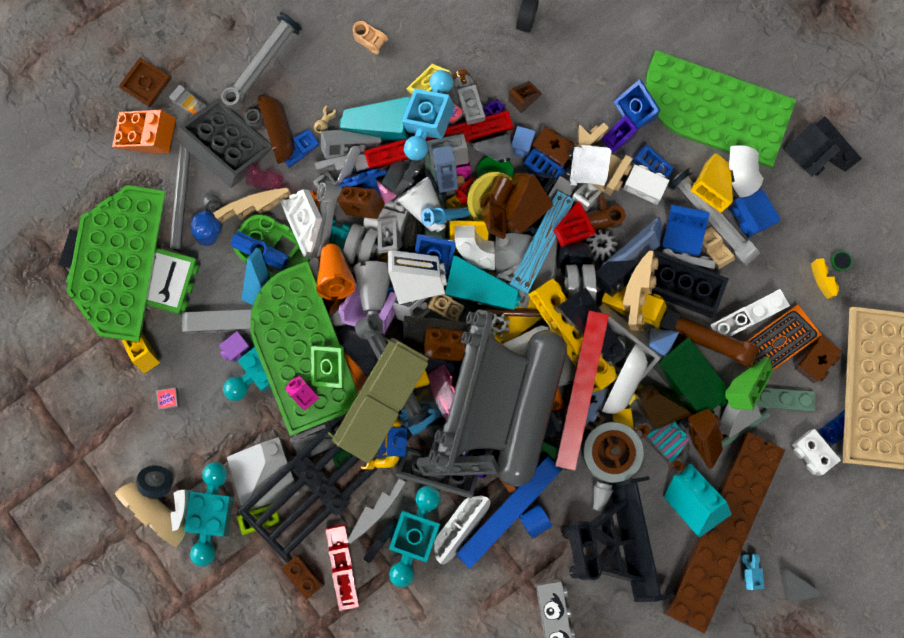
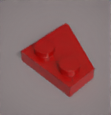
M580 201L573 206L553 230L561 247L590 238L596 234Z

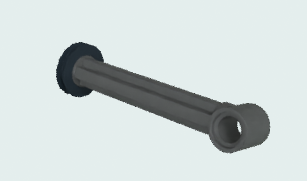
M370 314L356 323L355 331L360 338L369 341L379 360L387 346L381 334L383 323L379 316ZM413 392L410 394L404 405L410 417L404 421V423H408L406 428L422 423L433 414H429L428 410L430 408L422 410Z

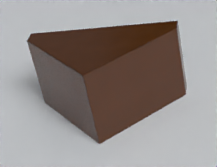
M528 81L511 88L509 91V102L522 113L542 93Z

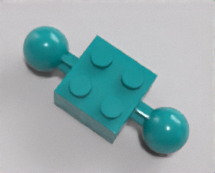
M255 347L237 360L247 373L241 378L231 377L223 385V393L231 401H240L245 398L248 393V386L253 382L264 393L271 389Z
M219 462L209 463L203 469L202 478L207 484L206 493L190 492L184 532L200 534L199 542L190 551L191 561L199 567H206L215 559L216 551L211 544L212 535L223 537L229 535L234 497L218 495L219 486L223 485L228 477L226 467Z
M424 486L417 491L415 500L419 508L416 515L402 511L389 547V550L403 554L401 561L394 564L389 572L390 581L396 587L405 588L413 582L415 573L411 565L414 558L426 563L428 562L440 527V523L427 519L430 511L436 509L441 501L440 493L435 487Z

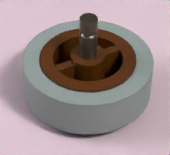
M610 422L596 427L589 433L583 444L582 456L586 468L594 477L604 482L615 483L629 479L639 470L643 461L644 450L641 439L633 429L621 423Z

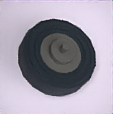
M147 466L137 475L136 486L143 496L160 498L171 490L173 478L171 473L162 466Z

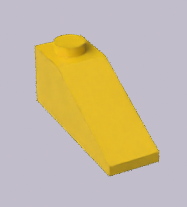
M142 332L140 342L122 340L132 363L143 374L160 364L154 350Z

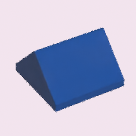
M641 79L613 101L622 117L627 114L639 129L655 121L661 111Z
M418 234L415 253L438 256L440 264L444 263L445 276L449 277L456 244L454 240Z

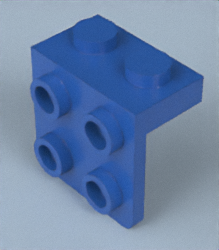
M758 190L743 199L739 197L729 206L732 215L737 219L742 232L747 238L764 231L780 221L778 213L764 190Z
M671 205L662 247L675 252L699 256L710 213L700 209L694 210L684 206Z

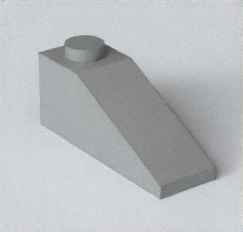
M342 130L321 131L320 148L325 159L348 156L352 146L360 148L359 155L364 154L365 150L381 146V138L377 136Z

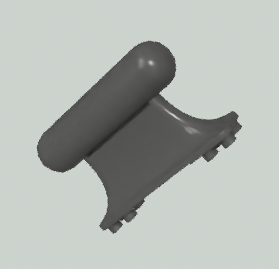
M477 310L476 313L469 312L466 322L471 324L470 332L465 331L461 337V343L466 344L464 359L447 422L444 425L443 431L437 430L435 434V442L439 443L438 451H431L429 461L435 463L436 468L441 471L450 472L455 460L462 453L474 449L499 450L496 461L499 466L498 477L507 485L524 486L531 482L536 472L567 355V343L559 333L553 330H542L532 335L524 356L511 351L495 338L491 329V312Z

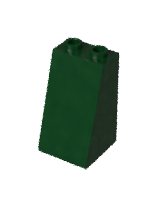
M689 337L653 367L693 414L710 409L714 415V409L718 405L723 407L728 402L725 395L728 387Z

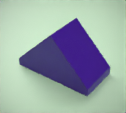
M626 114L601 140L614 153L635 138L639 128Z

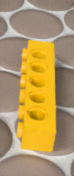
M551 279L529 293L528 296L550 329L559 333L567 343V355L577 368L583 338L574 326H570L562 320L561 313H557L553 309L568 298L561 291L559 283ZM551 298L554 300L555 306L551 303ZM573 331L576 333V338L572 334ZM601 356L592 392L604 389L618 378L613 365L609 366Z

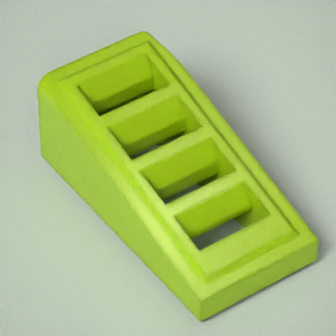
M270 506L251 511L250 513L258 519L260 517L259 514L264 513ZM276 511L272 515L273 521L270 522L268 519L262 526L268 528L281 523L278 512ZM241 515L236 517L241 536L256 532L250 524V528L246 529L244 518Z

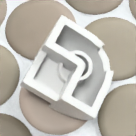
M730 146L729 170H733L735 179L732 185L739 197L750 196L758 191L763 182V177L759 172V152L748 146Z

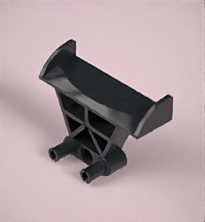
M649 476L610 483L612 484L614 504L591 522H573L570 526H564L561 529V532L566 533L561 534L563 538L570 540L575 564L569 569V572L574 573L570 574L572 578H579L583 581L597 580L601 574L629 581L632 587L634 602H657L675 597L674 593L661 594L637 483L650 480ZM615 513L619 525L621 541H618L613 519V515ZM596 540L606 545L600 555ZM621 545H623L629 574L624 572L619 548ZM584 547L586 548V555L583 552Z

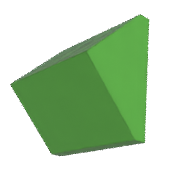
M342 345L311 346V379L313 386L344 388V347Z

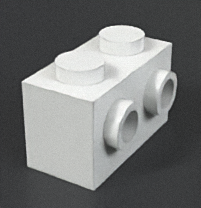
M634 165L623 190L658 205L669 180L661 173L650 172L643 165Z
M815 429L809 430L791 444L794 447L793 451L800 459L803 458L807 463V469L814 475L825 474L841 461Z

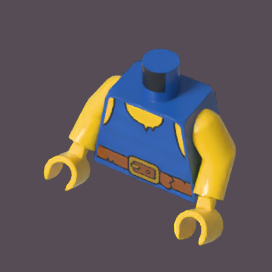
M398 417L375 455L376 459L369 461L366 467H361L362 469L372 470L374 467L391 468L396 465L399 458L405 457L407 428L401 425Z

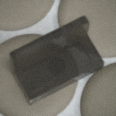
M413 215L408 216L402 238L403 246L400 248L401 252L415 253L417 235L424 234L425 226Z

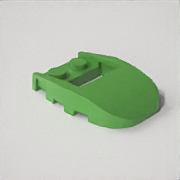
M266 215L249 217L238 230L258 241L264 242L272 248H275L283 236L296 244L288 255L290 258L285 269L305 261L309 263L310 257L303 256L293 231L285 224L282 225ZM234 248L237 256L247 264V259L250 255ZM258 248L260 249L262 254L264 252V248ZM268 271L270 278H272L274 274Z

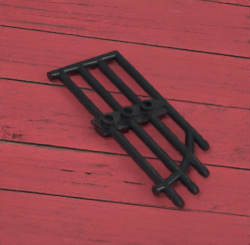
M338 417L237 510L286 563L293 559L289 553L331 513L337 517L351 504L347 498L378 469L376 467L372 470L366 469L341 493L333 484L360 459L353 455L328 479L320 470L342 448L335 445L315 465L308 459L307 455L324 439H333L328 432L335 435L337 431H334V429L342 422ZM407 431L408 441L412 436V434L409 431ZM292 470L300 479L258 519H255L249 510ZM306 485L313 494L273 532L269 533L262 525ZM320 499L326 508L283 548L276 539L313 503Z

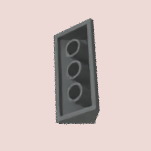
M406 448V455L402 457L396 472L397 477L468 498L473 497L478 480L477 476H423L417 466L418 458L429 457V454Z

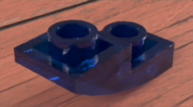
M845 410L817 431L830 448L844 437Z

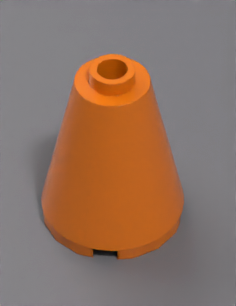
M328 244L321 250L316 285L317 294L328 300H331V297H338V299L346 298L354 293L356 282L341 248L335 244Z

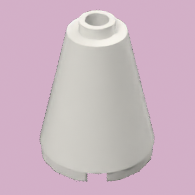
M428 177L397 198L399 203L421 223V213L424 209L430 208L434 210L437 207H441L432 182ZM434 223L432 226L426 227L431 232L434 230L436 232H439L443 228H445L446 225H437Z

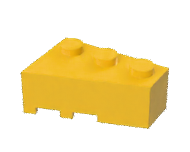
M627 285L613 297L607 293L604 294L602 303H605L614 312L625 317L630 315V312L625 311L623 306ZM646 294V304L642 306L641 313H644L643 325L646 322L654 325L655 329H660V325L668 310L661 296Z

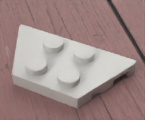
M302 189L297 194L290 195L289 199H282L280 203L303 256L311 257L322 217L310 191Z

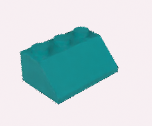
M692 464L685 467L680 474L674 475L664 495V499L699 538L732 515L727 501Z

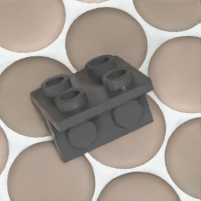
M411 160L409 165L402 161L391 164L381 184L399 196L402 195L405 191L413 188L418 182L425 179V176L419 173L421 160Z

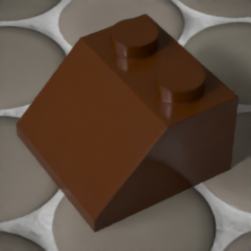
M706 409L688 416L687 419L693 446L706 466L712 469L723 450L722 441L724 438L719 430V426H721L719 417L713 415L710 409Z

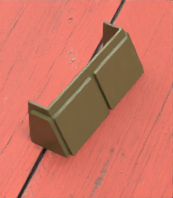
M383 337L384 340L388 341L386 348L335 435L328 432L333 438L332 441L337 446L366 463L373 460L398 417L399 410H402L428 365L427 361L429 358L393 337L391 340Z

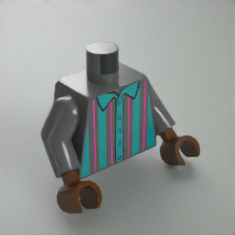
M686 417L682 418L678 423L673 422L657 430H654L649 422L635 429V431L641 430L642 436L640 438H644L667 464H671L669 470L673 467L676 468V475L684 470V464L690 450L689 441L691 439L685 433L689 429Z

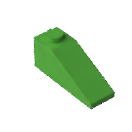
M765 356L732 381L725 394L730 408L754 409L773 373L769 357Z

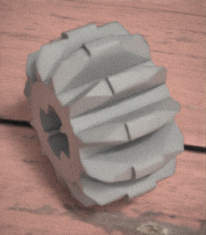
M599 229L598 233L592 236V238L586 239L595 255V261L600 257V261L604 262L605 257L610 259L612 257L611 254H615L617 251L614 247H617L618 243L612 242L615 239L614 235L608 237L609 231L602 234V230ZM598 244H600V245H601V244H604L605 246H604V248H603V247H600V248H599V247H598Z

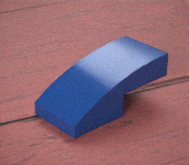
M309 129L293 138L295 145L294 153L285 161L288 168L301 161L319 146V143Z

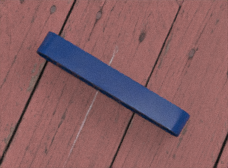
M547 456L536 468L531 482L524 486H519L455 556L470 569L563 469L555 465L556 462Z

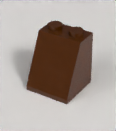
M516 173L511 180L513 186L505 200L506 231L521 234L554 205L535 175Z

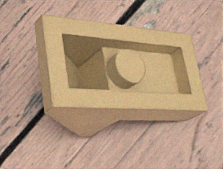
M603 123L600 126L596 125L588 133L579 125L578 144L594 146L608 132L609 127Z

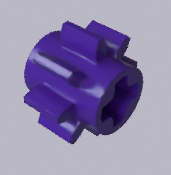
M499 99L493 102L489 100V105L484 106V111L487 112L485 117L504 112L505 104L501 105Z

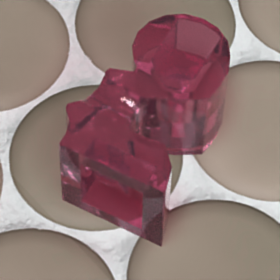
M250 165L245 181L246 185L253 188L259 187L262 190L280 189L284 178L270 171L260 173L259 168Z

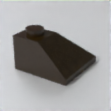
M650 384L634 392L640 411L654 430L691 415L687 407L671 389Z

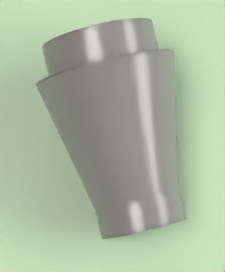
M597 481L596 485H594V510L604 512L613 492L612 484Z

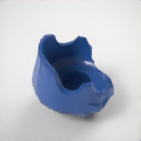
M210 211L199 212L192 217L190 229L196 242L204 246L213 245L221 234L220 221Z

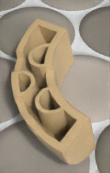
M136 482L123 485L116 491V497L126 508L129 507L135 513L134 516L146 526L150 523L149 526L157 532L159 537L177 548L186 533L184 532L186 522L184 519L179 529L172 531L171 512L173 511L157 498L143 496L138 491Z

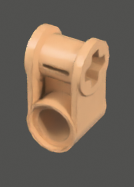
M358 21L353 25L355 41L378 55L379 49L384 42L388 41V37L364 21ZM360 30L365 31V33L362 35L357 34V32Z

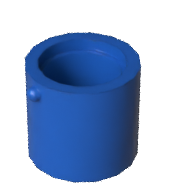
M539 504L519 516L532 539L553 527Z

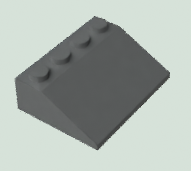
M219 99L180 125L176 138L183 147L230 188L244 179L272 149V146Z

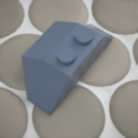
M659 217L655 219L605 263L636 260L639 264L649 251H654L655 253L660 246L661 219Z

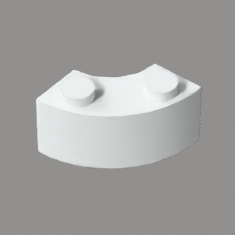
M475 225L455 226V244L461 256L478 268L495 270L494 241H487L480 237L476 232Z

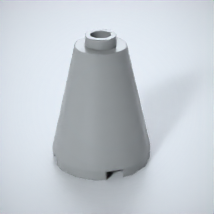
M368 261L365 266H361V263L354 265V275L363 312L367 316L370 314L379 316L386 302L391 280L388 272V263Z

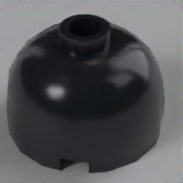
M583 241L558 248L556 266L557 269H561L563 274H565L566 265H577L580 274L583 264L595 263L591 247Z

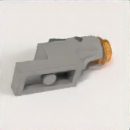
M467 70L455 72L453 78L454 86L467 125L485 121V114L479 94L471 75Z

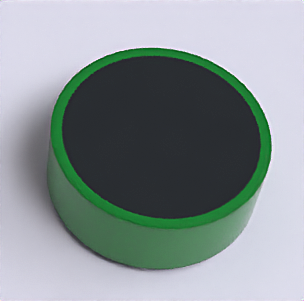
M837 252L831 258V265L837 271H845L852 264V258L847 252Z

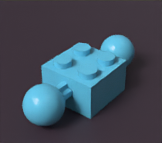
M445 70L435 71L431 75L429 83L432 92L414 88L402 119L407 132L415 134V136L407 139L404 144V152L411 160L418 161L427 155L428 144L426 137L443 139L455 106L450 96L446 95V93L452 89L454 81L452 75Z

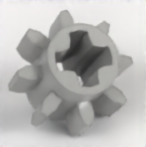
M494 314L491 324L494 336L500 334L503 338V332L510 331L506 327L510 320L505 321L504 314L501 317H497ZM496 322L503 324L501 330H498L497 327L494 328Z

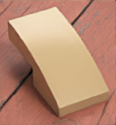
M712 227L705 230L702 249L710 260L716 261L715 266L721 269L734 261V255L723 244V239Z

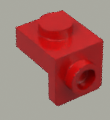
M473 177L458 188V190H455L457 194L455 197L461 204H467L469 190L475 181Z

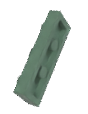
M765 388L757 402L758 408L814 412L815 392Z

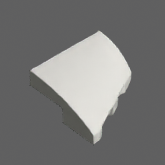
M194 490L174 492L176 511L171 512L172 531L179 529L187 513L190 492H194Z

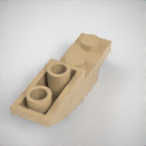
M649 251L639 262L625 292L623 306L625 311L630 312L628 325L633 331H639L640 325H643L644 313H641L642 306L646 304V294H652V288L656 287L654 270L658 269V258L655 257L654 251Z

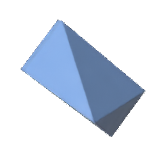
M651 328L649 331V346L665 357L679 332Z

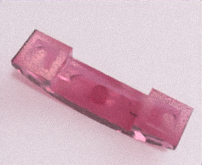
M445 364L429 373L428 378L437 405L447 421L455 391L451 385L454 381Z

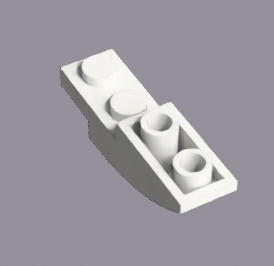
M781 289L711 324L713 330L731 337L790 305Z

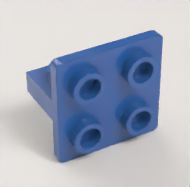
M377 168L344 179V184L338 186L342 187V189L344 186L375 189L381 196L375 178L387 173L386 170L379 171Z

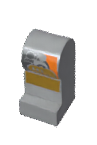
M178 85L169 96L173 104L192 117L207 107L181 85Z

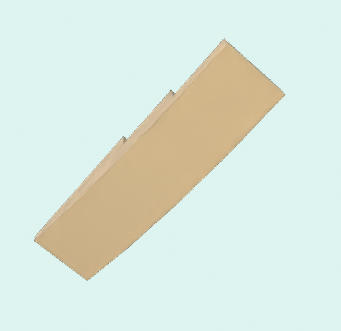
M288 188L264 191L232 202L213 214L220 223L225 222L236 214L240 219H243L255 210L260 215H263L280 204L282 199L290 198L291 193Z

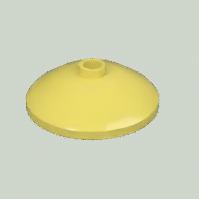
M489 172L481 175L474 181L467 198L468 210L474 221L485 222L482 215L483 209L480 208L483 197L490 193L497 177L502 176L510 181L512 178L504 173Z

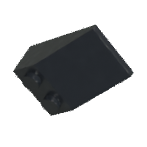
M346 324L336 333L338 342L344 347L346 355L368 378L378 358L369 341L357 335L355 326Z

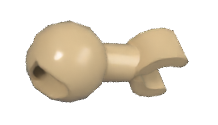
M325 106L323 108L324 115L322 119L317 120L314 124L316 133L321 134V131H328L327 123L330 119L335 118V109L331 114L327 115L328 107Z

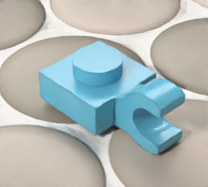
M749 554L743 555V563L748 567V569H745L744 576L746 590L764 589L763 568H759V555H752V562L750 561Z

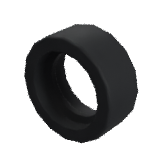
M522 0L516 23L517 30L531 32L539 0Z

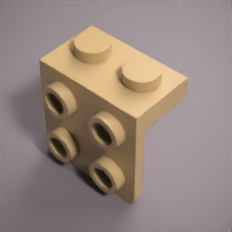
M611 154L607 183L605 185H591L609 196L613 194L614 190L618 192L623 184V181H621L623 175L627 176L633 167L630 165L633 158L626 155L622 160Z

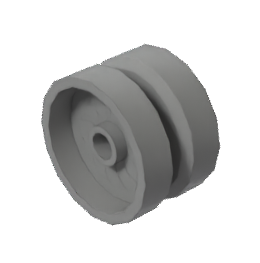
M353 224L343 249V255L349 266H353L356 262L357 264L361 263V266H365L366 262L375 260L378 248V230L370 229L366 233L365 226Z
M583 264L580 276L577 265H566L564 277L565 297L569 299L582 289L587 288L596 302L594 264Z

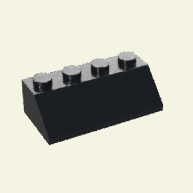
M655 251V257L658 258V269L654 270L656 287L652 288V294H657L667 302L712 318L717 313L729 278Z

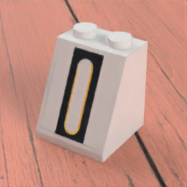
M388 251V272L399 304L445 294L444 286L447 285L444 263L440 264L438 256Z

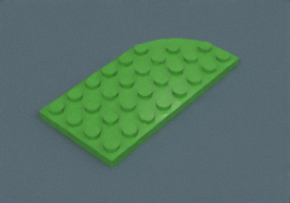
M655 50L645 82L646 88L661 110L657 118L669 131L730 154V146L754 148L759 152V165L770 169L773 167L796 99Z

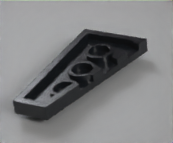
M587 288L582 289L553 308L557 313H561L566 318L565 321L570 326H574L580 332L579 335L582 338L589 310L602 313ZM607 322L600 356L609 366H612L628 354Z

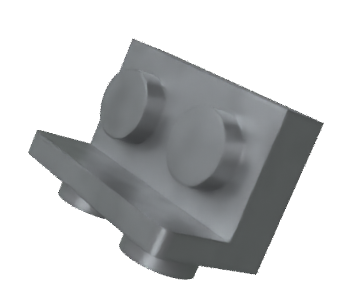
M319 424L311 427L312 429L309 431H301L294 434V437L289 438L290 442L293 443L296 454L328 425ZM324 439L307 457L310 458L332 449L336 444L332 439Z

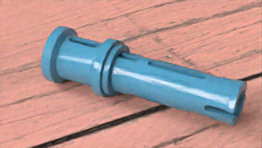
M437 207L434 210L427 208L421 213V221L425 226H432L434 223L442 225L446 221L468 219L470 212L466 207L446 210L441 207Z

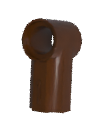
M498 176L490 193L483 197L480 208L484 209L491 202L505 210V200L513 186L512 181Z

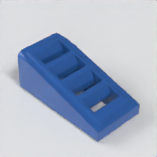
M648 145L643 146L632 159V162L637 166L643 165L653 173H659L664 167L666 170L663 175L666 179L674 170L667 161ZM646 154L647 157L643 160L642 157ZM653 159V162L649 165V160ZM657 163L660 164V165L658 166V168L655 170V169H654L655 165H656Z
M534 148L523 166L529 171L545 174L544 171L550 166L551 168L546 175L551 176L553 171L556 170L557 173L554 176L556 178L555 183L565 172L563 168ZM534 158L538 159L536 163L533 165L532 161L534 160ZM543 162L544 165L542 166V168L538 169L540 163Z

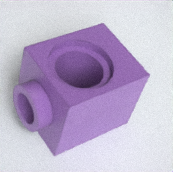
M238 331L219 345L222 349L220 354L226 361L230 359L234 363L252 349Z

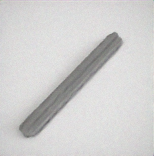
M181 144L179 147L170 248L172 250L181 249L190 152Z

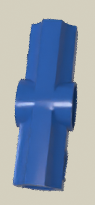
M239 231L234 234L230 244L232 247L248 255H251L256 248H264L262 253L264 262L280 271L286 268L290 258L288 255L266 245L264 242L258 241Z

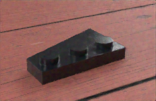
M826 116L815 124L841 149L838 152L840 155L832 162L833 165L846 172L862 159Z

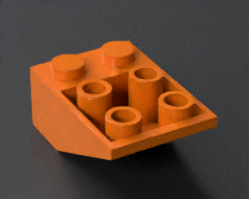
M162 110L119 112L112 147L154 154L169 153L176 118Z

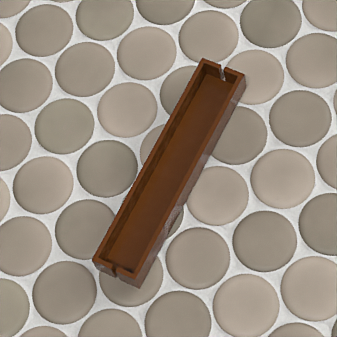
M749 432L743 434L718 490V493L727 501L732 515L700 538L697 537L673 593L675 597L670 598L664 614L704 634L785 452V449L770 442L764 443V439Z

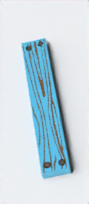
M557 191L552 200L554 206L546 212L510 283L511 286L526 294L529 292L556 238L553 230L567 215L574 199Z

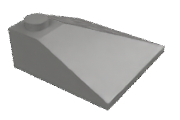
M508 233L504 240L496 236V277H498V274H502L521 263L534 236ZM557 239L554 240L531 286L533 291L551 279L555 280Z
M277 437L227 457L241 506L290 461L283 438ZM291 470L249 511L276 502L296 483L293 471Z

